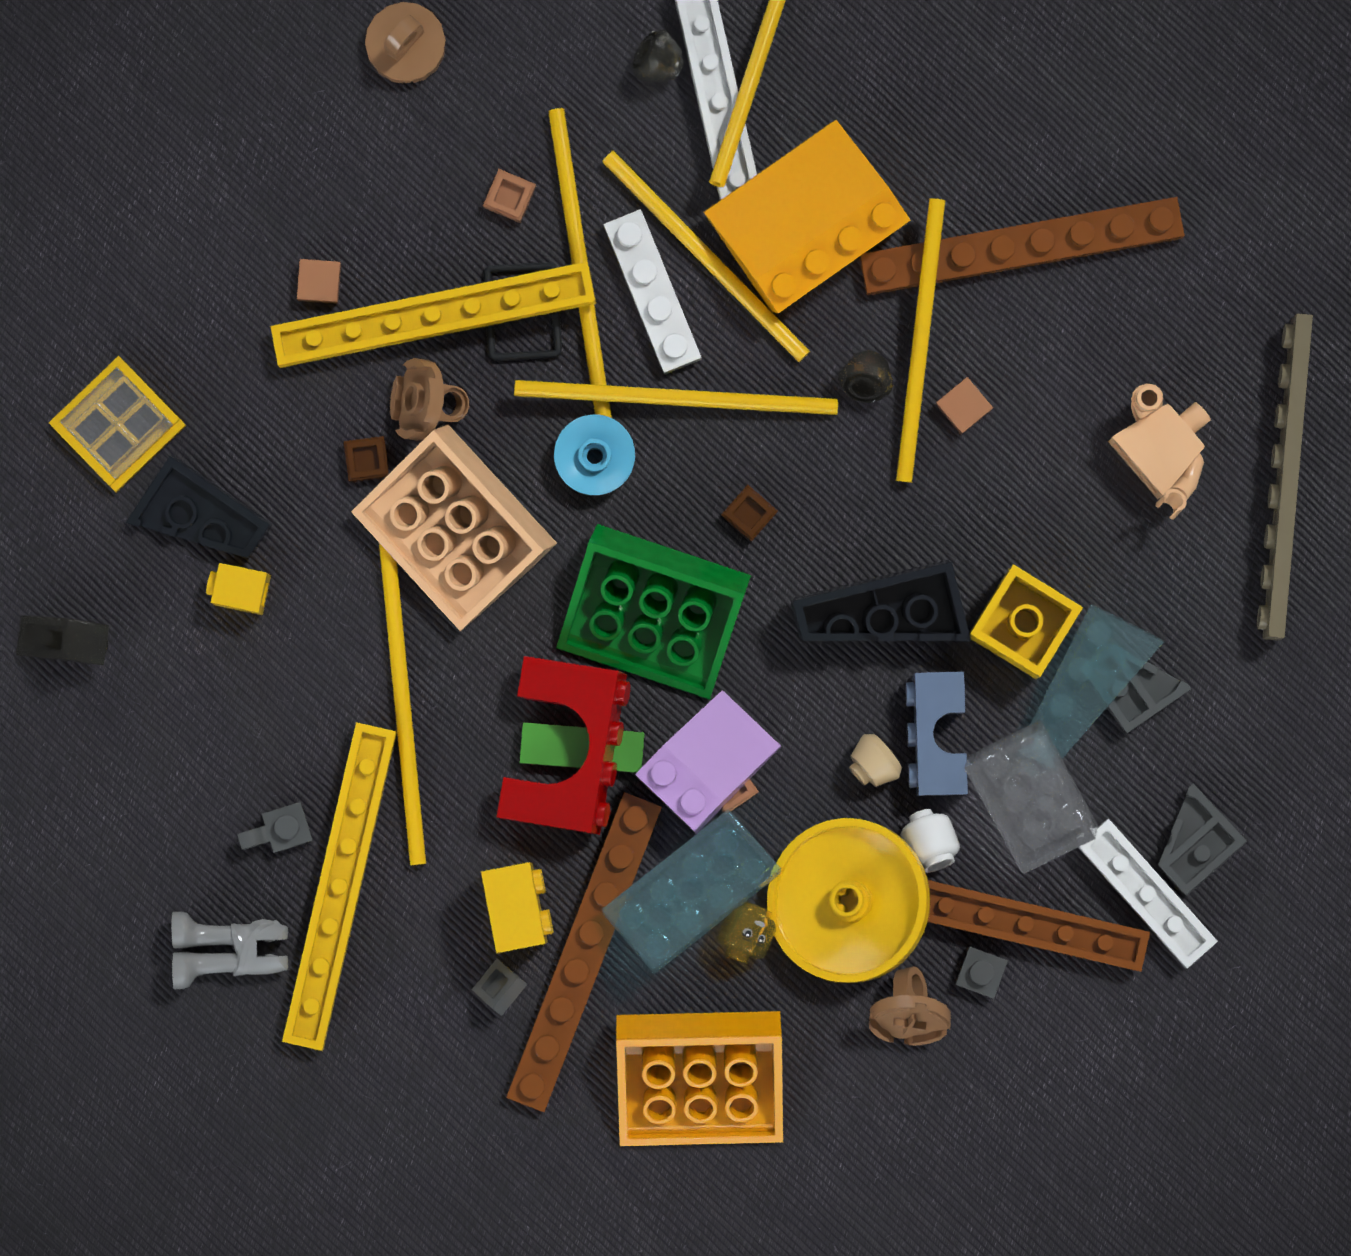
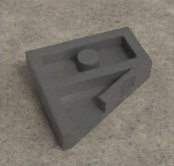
M1114 643L1079 667L1125 734L1191 690L1187 683L1159 670L1158 667L1137 658L1131 652Z
M1193 783L1188 788L1158 868L1187 897L1240 850L1247 841Z

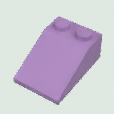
M722 690L672 736L635 775L686 825L698 834L744 784L774 755L781 745Z

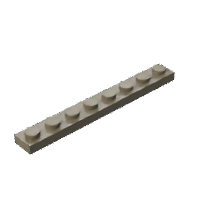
M1296 314L1290 319V324H1284L1282 332V348H1288L1287 364L1280 365L1278 387L1284 388L1283 404H1277L1275 412V428H1281L1280 444L1273 445L1271 455V468H1277L1276 484H1270L1268 508L1274 509L1273 523L1272 525H1266L1264 535V548L1270 549L1269 565H1263L1260 580L1261 589H1267L1265 605H1259L1257 614V629H1263L1262 639L1279 641L1285 638L1313 315Z

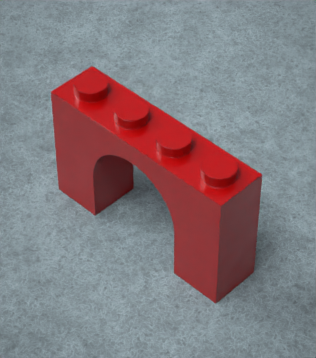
M524 656L517 696L527 700L564 705L573 709L579 714L587 727L589 750L584 764L577 773L559 783L544 784L503 777L497 818L600 835L601 827L607 826L610 815V804L606 803L608 786L612 787L614 785L617 774V764L612 762L615 746H620L624 732V724L619 722L621 708L627 705L630 697L631 686L630 682L626 681L627 674L617 670Z

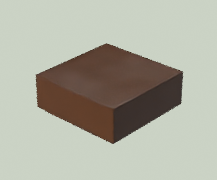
M384 436L344 441L349 482L381 479L389 474Z
M747 485L721 516L752 542L778 513V510Z

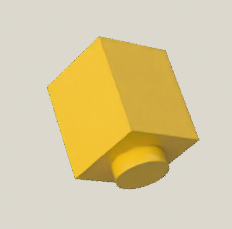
M219 563L217 572H210L206 594L212 596L211 603L215 606L263 615L271 575L262 571Z

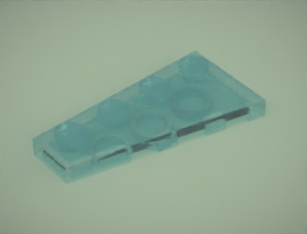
M1091 604L1017 750L1055 768L1165 641Z

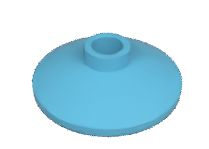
M592 414L573 420L561 431L555 444L554 461L560 477L570 488L585 495L598 496L608 494L625 483L634 467L635 448L630 434L623 425L610 417ZM592 449L600 450L603 454L601 462L597 464L590 463L587 459L588 452Z

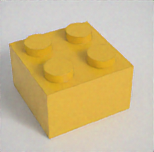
M1013 564L969 632L970 638L1029 676L1038 679L1083 607Z
M528 862L481 871L496 953L548 943L547 935L553 934L554 931L550 910H542L539 894L546 893L542 869L534 870L533 863Z

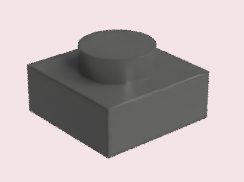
M968 946L955 985L994 999L1008 960Z
M497 958L471 990L490 1008L502 1016L528 984Z

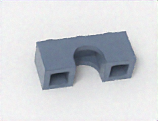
M964 671L914 673L913 682H906L905 688L906 706H914V723H907V746L915 747V763L908 764L909 788H916V796L967 795V753H947L938 747L933 736L934 726L940 717L949 714L965 713Z

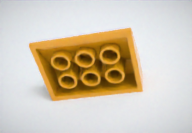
M837 120L829 123L703 212L767 307L774 313L783 311L911 221L888 185Z
M780 1011L616 1016L620 1146L783 1142L782 1032Z

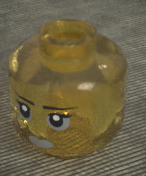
M742 901L740 906L734 905L729 907L717 934L718 942L727 948L725 956L744 964L748 963L750 957L754 959L764 958L777 930L776 923L770 919L772 912L746 901Z

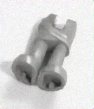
M172 912L171 931L173 948L233 945L235 953L174 952L172 959L174 989L188 988L197 976L204 974L233 972V976H243L245 974H272L288 970V956H276L273 954L257 956V940L272 942L274 940L288 939V927L280 924L279 921L261 919L253 921L251 924L214 926L197 924L188 913Z

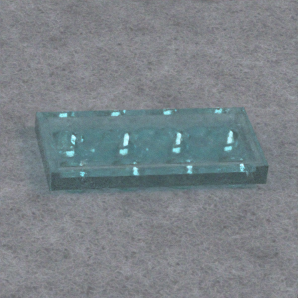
M728 809L606 905L602 912L648 968L656 974L780 875L781 868Z

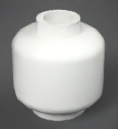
M931 809L920 810L910 815V823L902 829L900 836L914 850L925 872L939 871L953 864L955 861L954 856L958 853L960 844L950 818L945 814H933Z

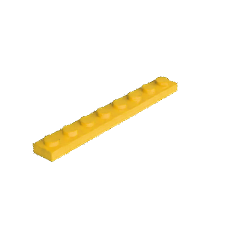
M588 262L270 327L277 364L282 368L596 304L589 264Z
M356 722L282 1042L320 1051L324 1050L395 743L396 731Z

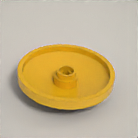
M856 818L833 819L805 830L789 843L782 852L769 880L767 911L769 922L778 944L795 964L806 972L825 980L857 983L873 980L891 972L914 951L925 931L928 921L930 890L925 870L918 856L899 835L882 825Z

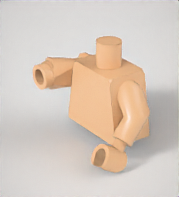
M1146 383L1137 387L1132 394L1131 409L1136 422L1115 434L1108 442L1153 495L1159 499L1156 502V507L1159 508L1163 503L1169 504L1173 509V514L1169 518L1175 519L1186 507L1188 498L1197 488L1204 465L1200 452L1205 446L1195 433L1211 421V419L1197 402H1194L1183 413L1178 415L1169 404L1163 406V393L1160 388Z

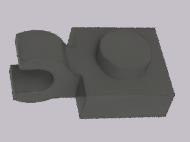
M301 802L263 813L262 818L265 826L237 834L242 850L270 842L273 853L313 841Z

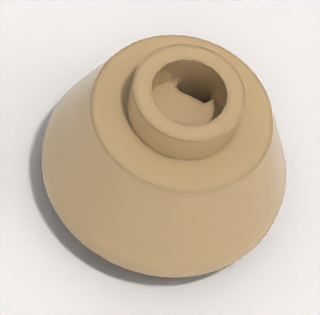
M864 734L850 756L854 762L849 767L853 775L864 786L870 782L876 787L897 780L902 769L897 758L875 734Z

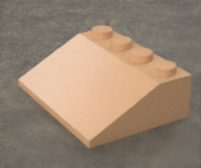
M449 425L433 430L351 511L459 631L467 627L557 544Z

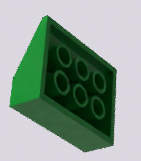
M597 524L586 549L556 648L710 699L751 575Z

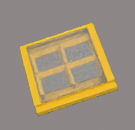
M120 356L111 362L49 422L61 437L116 493L186 427L185 423Z

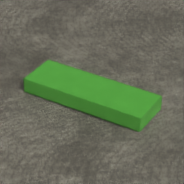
M523 722L520 763L571 768L582 767L589 750L587 728ZM623 732L622 742L620 746H615L612 761L617 764V771L637 773L642 768L645 732Z

